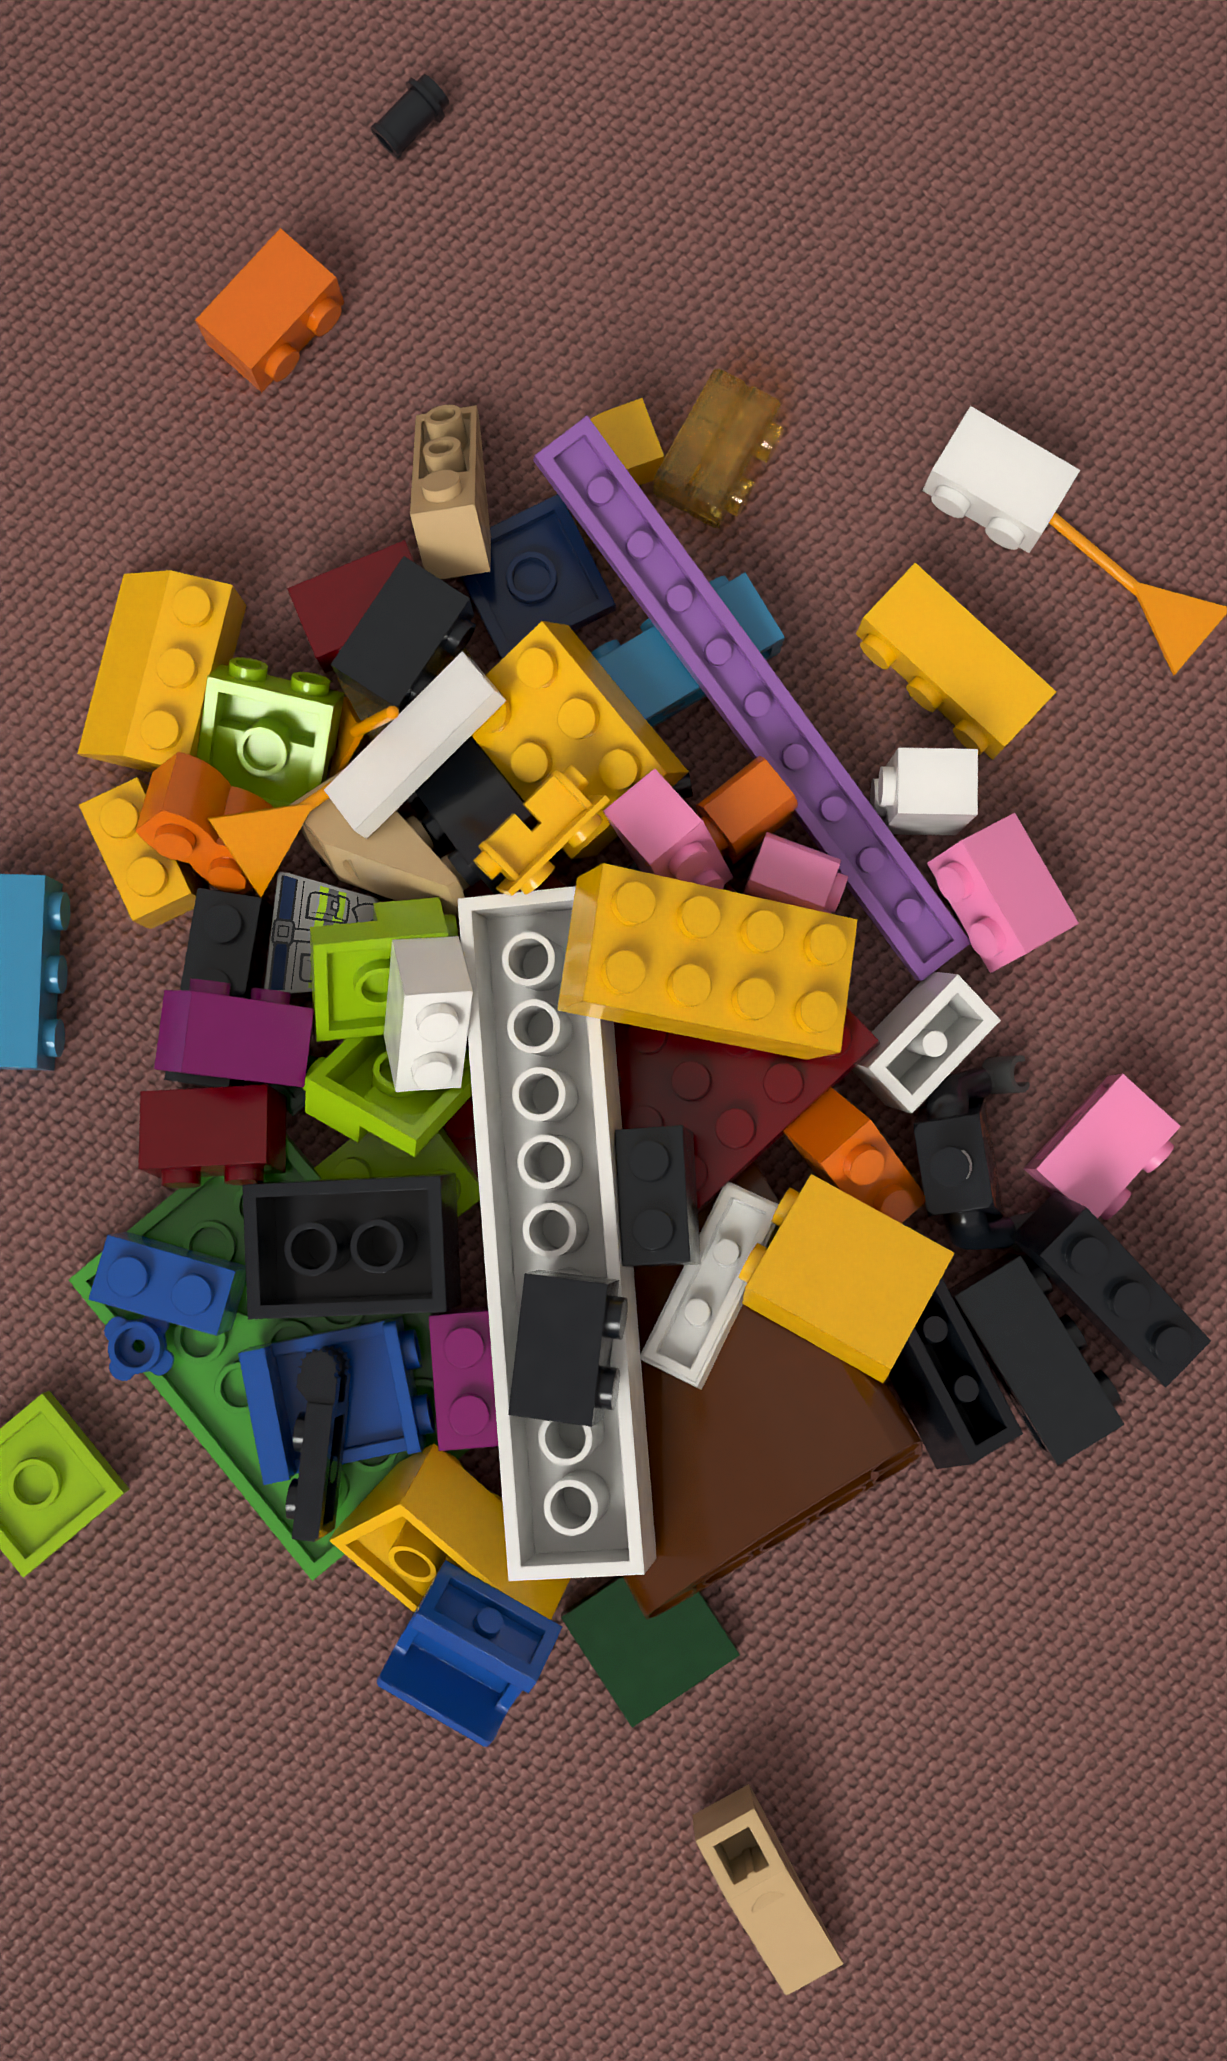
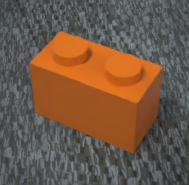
M280 228L203 310L195 321L207 345L262 393L273 380L280 382L293 371L300 357L299 352L315 335L321 337L333 328L341 315V307L345 303L336 276Z
M832 1087L783 1131L821 1180L901 1224L925 1203L924 1192L872 1120Z

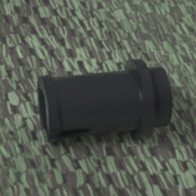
M423 74L418 80L410 78L406 82L408 91L377 123L375 122L370 127L379 143L397 159L401 157L402 152L433 120L440 123L445 118L443 110L450 104L442 89L426 74Z

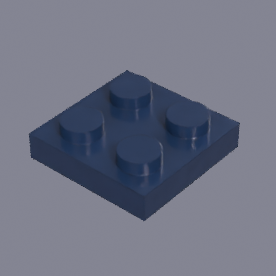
M558 494L491 526L490 572L459 576L501 660L541 621L565 624L575 631L616 611V604L567 506Z

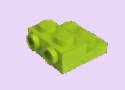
M244 657L231 658L229 666L221 664L207 676L197 758L216 768L228 780L231 786L242 788L258 795L274 808L288 806L326 781L329 760L336 749L344 693L330 690V680L316 673L295 672L292 674L291 680L267 675L268 665L262 661Z
M440 897L373 903V921L310 927L313 1025L316 1042L384 1035L392 939L458 936L455 915H444Z
M384 1035L343 1039V1042L327 1058H318L307 1071L303 1090L306 1091L305 1113L357 1143L368 1132H371L415 1157L472 1096L469 1049L466 1048L461 1088L395 1092Z

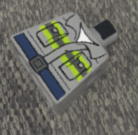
M278 872L264 989L291 993L290 999L312 997L310 927L373 921V903L381 901L371 896L294 874Z

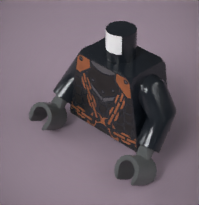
M1023 1055L988 1057L983 1062L982 1067H975L948 1075L926 1098V1106H921L914 1121V1134L928 1216L940 1226L945 1225L951 1242L964 1250L1012 1247L1016 1252H1024L1010 1236L1035 1211L1013 1215L1010 1218L1004 1217L985 1098L989 1094L1024 1093L1029 1089V1082H1016L1014 1078L1016 1063L1025 1061Z

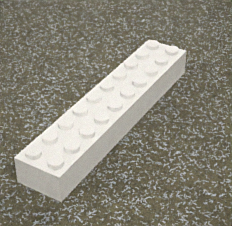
M576 886L535 890L527 895L523 892H516L513 896L497 894L458 899L461 947L473 989L468 1028V1046L508 1581L644 1575L657 1559L634 1268L622 1265L615 1130L622 1129L614 1022L557 1011ZM545 1270L619 1280L618 1297L627 1298L628 1311L622 1340L613 1339L610 1367H616L620 1370L616 1406L614 1410L605 1409L604 1418L592 1427L508 1415L525 1273Z

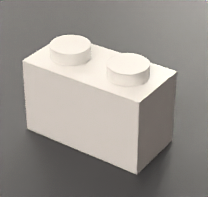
M970 406L934 465L922 491L931 495L933 504L944 513L956 518H963L965 515L985 527L988 537L1000 546L1011 550L1021 548L1030 553L1080 470Z
M898 748L887 765L880 767L879 779H872L870 804L892 834L957 835L978 815V749Z
M459 936L392 939L384 1040L395 1092L461 1088L473 989Z
M933 972L923 981H920L871 1032L879 1040L880 1044L852 1071L886 1106L913 1113L1001 1020L958 974Z

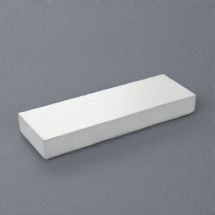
M461 652L324 791L352 829L367 839L507 700L477 664L464 652Z
M728 1182L722 1188L699 1234L701 1264L684 1265L641 1352L642 1361L702 1390L743 1305L742 1301L747 1282L739 1279V1274L755 1245L759 1243L768 1248L780 1227L771 1222L779 1204L731 1182Z

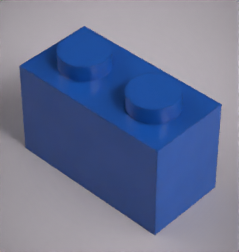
M129 1232L109 1234L104 1244L88 1300L218 1336L231 1330L246 1282V1265Z

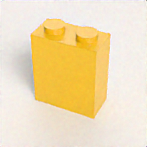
M811 1174L801 1192L790 1187L779 1203L771 1222L780 1228L769 1247L767 1248L757 1243L748 1256L738 1277L747 1282L742 1304L884 1384L955 1253Z

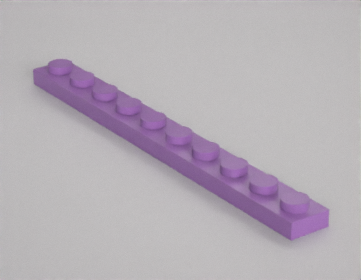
M585 416L534 455L533 461L752 759L754 760L758 756L764 757L794 793L798 802V808L792 813L821 852L841 859L838 873L848 876L847 888L914 979L923 981L971 944L967 935L590 418Z

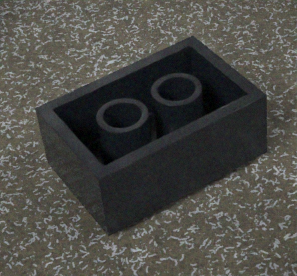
M456 1173L277 1181L242 1185L248 1320L447 1312L462 1304Z

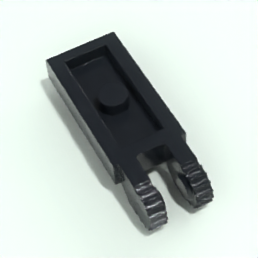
M335 1345L330 1346V1348L324 1346L320 1350L316 1348L312 1350V1353H306V1357L301 1359L302 1365L299 1366L301 1373L298 1374L296 1387L308 1402L306 1404V1412L301 1411L295 1422L293 1448L295 1452H301L298 1479L293 1478L289 1485L285 1508L287 1519L294 1520L292 1539L315 1542L332 1532L336 1525L349 1406L348 1395L351 1374L348 1373V1369L352 1366L349 1365L351 1359L347 1357L348 1352L344 1353L342 1347L336 1348Z

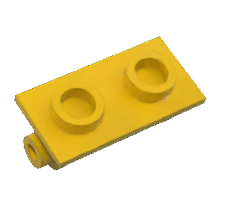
M572 765L563 773L555 770L523 803L524 807L539 821L532 830L516 814L512 813L485 841L478 845L482 852L473 860L475 864L492 880L500 872L506 877L496 887L500 893L513 896L520 889L527 895L535 890L555 868L549 860L567 842L572 847L581 844L602 823L603 819L597 812L610 799L606 795H590L586 798L582 791L589 783Z

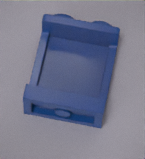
M402 1316L257 1345L238 1353L263 1485L287 1481L299 1473L301 1452L294 1451L293 1433L297 1416L301 1411L306 1412V1404L308 1402L296 1387L298 1374L301 1373L299 1366L302 1365L301 1359L306 1357V1353H312V1350L316 1348L320 1350L324 1346L329 1348L333 1345L336 1348L342 1347V1351L344 1353L348 1352L347 1357L351 1359L349 1365L352 1367L348 1369L351 1377L342 1464L407 1451L408 1455L422 1452L427 1445L425 1434L435 1432L434 1416L428 1394H417L413 1369L422 1367L421 1350L416 1330H405Z
M445 1560L401 1633L376 1682L385 1691L481 1746L488 1747L495 1739L508 1710L522 1690L529 1694L538 1681L562 1626Z

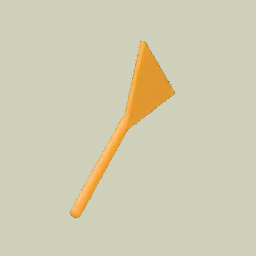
M1056 512L1049 522L1051 526L1137 597L1173 676L1227 614V606L1138 582Z
M344 697L336 749L332 758L329 778L346 768L364 734L399 716V709L396 706H389L361 721L350 698Z
M332 781L299 804L207 818L259 897H262L310 811L329 799L324 789Z

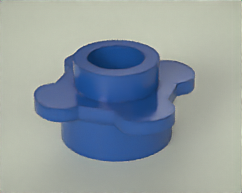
M117 1316L109 1320L105 1326L104 1335L109 1340L110 1373L118 1380L127 1381L135 1374L151 1371L158 1376L169 1372L174 1364V1355L167 1349L165 1336L170 1323L148 1316L134 1320H127L123 1316ZM138 1339L145 1343V1349L142 1352L134 1349V1342Z

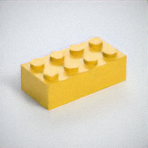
M602 863L577 877L557 1011L805 1060L841 1053L858 919Z

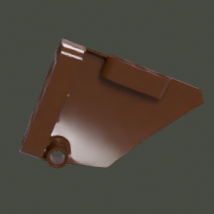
M755 1162L732 1182L772 1202L780 1203ZM718 1196L698 1213L699 1234ZM684 1265L639 1268L634 1273L640 1355ZM743 1304L702 1390L641 1360L657 1559L644 1575H624L622 1577L645 1619L656 1617L900 1472L922 1455L923 1442L885 1382L884 1384Z

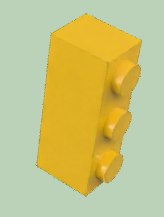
M916 563L907 570L863 617L856 632V635L862 640L860 643L862 651L873 663L885 670L891 666L909 683L906 689L920 706L930 712L938 709L955 725L953 733L967 749H978V755L984 752L992 760L1056 693L1047 682Z

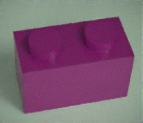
M190 979L189 990H164L154 1070L304 1087L314 1013L313 1008L290 1005L291 993L270 989L251 988L250 999L229 996L231 984L211 980Z
M488 1307L433 1312L429 1315L438 1451L498 1446Z

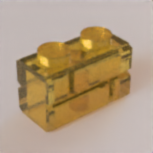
M714 368L654 476L653 494L681 511H687L690 516L713 528L720 527L727 512L738 517L755 482L747 479L757 458L767 463L783 435L785 428L776 424L781 403L777 398L754 386H747L743 380L720 368Z

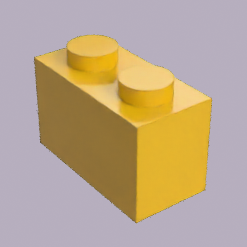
M136 777L79 804V807L132 921L152 929L193 910L197 888L200 887L188 863L162 856L136 832L148 785Z

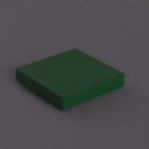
M616 1576L561 1613V1619L632 1728L740 1656L739 1649L701 1591L670 1610L651 1619H645L623 1577Z

